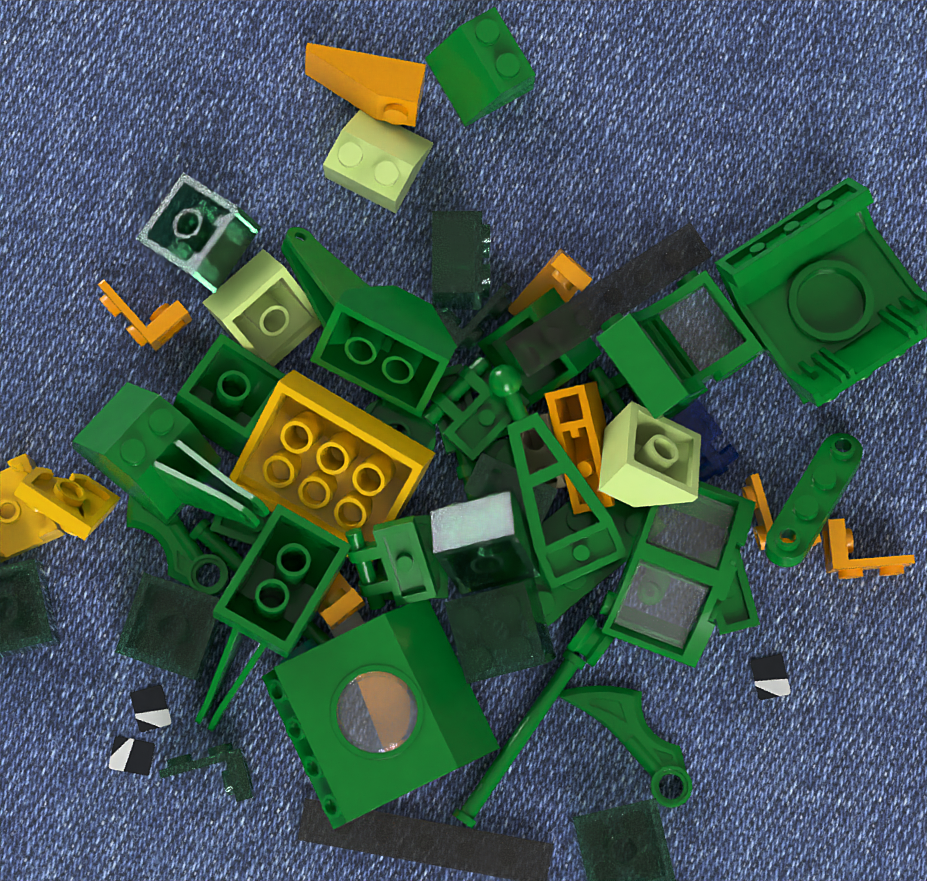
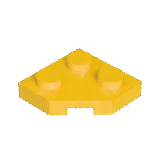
M36 467L19 483L14 495L23 500L31 510L43 513L57 522L66 533L78 536L84 541L114 510L121 498L87 475L72 473L69 479L54 477L52 470L48 468Z

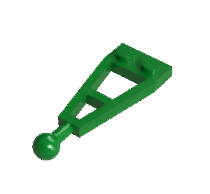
M499 365L491 371L488 384L490 390L496 396L504 399L514 421L507 425L508 435L534 551L551 589L628 556L613 519L540 415L537 412L531 415L528 414L519 393L522 380L518 370L511 365ZM534 428L557 460V463L529 474L520 434ZM566 473L599 522L546 545L533 487Z

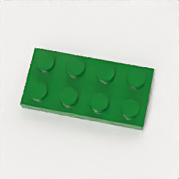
M614 498L615 505L606 507V510L613 519L628 556L551 589L534 551L531 533L490 566L486 572L537 633L540 634L628 560L646 506L633 507ZM569 501L541 524L545 543L549 545L599 521L592 511L574 514L571 501ZM657 517L649 541L666 528Z

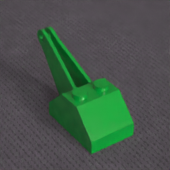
M301 227L288 229L281 245V251L324 328L310 361L421 417L457 348L433 305L396 285L370 287L319 243L309 231Z
M129 382L116 393L72 441V447L76 452L166 526L186 504L243 523L253 529L260 524L259 519L254 514L265 518L270 512L268 507L258 497L238 486L218 470L221 467L222 459L190 419L159 394ZM205 483H208L209 485H211V486L214 487L215 489H213V488H211V487L205 485Z
M277 504L213 610L212 616L233 629L204 703L195 719L196 723L201 725L221 691L245 635L260 643V645L216 710L208 725V730L213 732L216 729L233 697L266 648L287 659L326 598L348 556L351 544Z

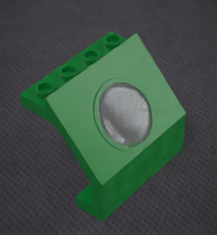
M429 599L413 602L384 613L273 667L274 670L262 676L268 694L277 708L285 725L286 732L292 740L303 764L304 771L315 789L322 809L328 817L333 830L500 748Z

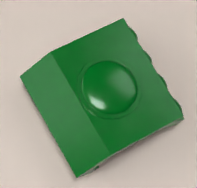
M849 177L714 262L738 314L763 346L765 352L801 402L806 404L810 401L817 407L834 400L839 393L856 382L868 378L873 371L890 360L902 356L907 349L927 337V293L916 284L875 227L867 206L874 202L869 188Z

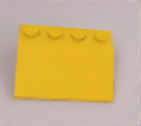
M292 370L278 381L229 479L258 497L272 513L277 504H280L347 543L345 533L354 528H361L365 541L373 542L375 541L372 532L373 526L396 520L400 517L436 453L299 372Z

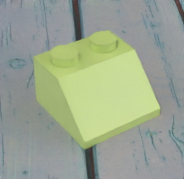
M359 110L341 130L324 161L325 178L396 214L428 156L433 142L400 125L375 120L362 110Z
M264 249L202 302L237 344L273 367L321 325L304 291L287 269Z
M631 401L604 429L599 491L633 507L693 502L698 498L701 435L665 417L654 419L647 408Z

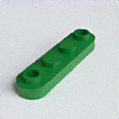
M846 433L832 434L820 446L767 533L765 554L772 563L781 567H793L800 564L806 557L861 464L863 448L861 443L852 435ZM837 449H843L847 452H840ZM782 538H789L790 540H792V541H794V542H792V543H785V542H783L781 539H782Z

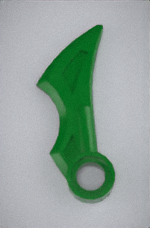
M129 495L127 527L143 530L158 540L167 558L168 575L192 587L198 594L205 597H215L222 594L231 581V572L226 563L218 556L203 553L197 542L189 537L190 532L178 514L166 526ZM207 564L216 565L220 570L219 581L211 587H204L198 581L199 570Z
M601 685L562 690L559 695L561 699L584 711L605 726L651 776L649 784L650 795L657 804L666 808H675L684 804L689 799L693 788L692 780L686 772L681 748L679 745L662 740L648 727L641 707V691ZM674 775L680 779L683 788L679 797L668 799L660 793L659 782L662 777Z

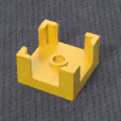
M26 453L7 461L10 467L0 471V563L66 535L57 522L43 513L31 510L23 500L14 495L19 483L37 467L35 461Z

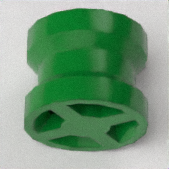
M589 615L566 648L572 653L579 652L585 657L586 663L593 668L615 637L602 633V628L598 626L597 619Z

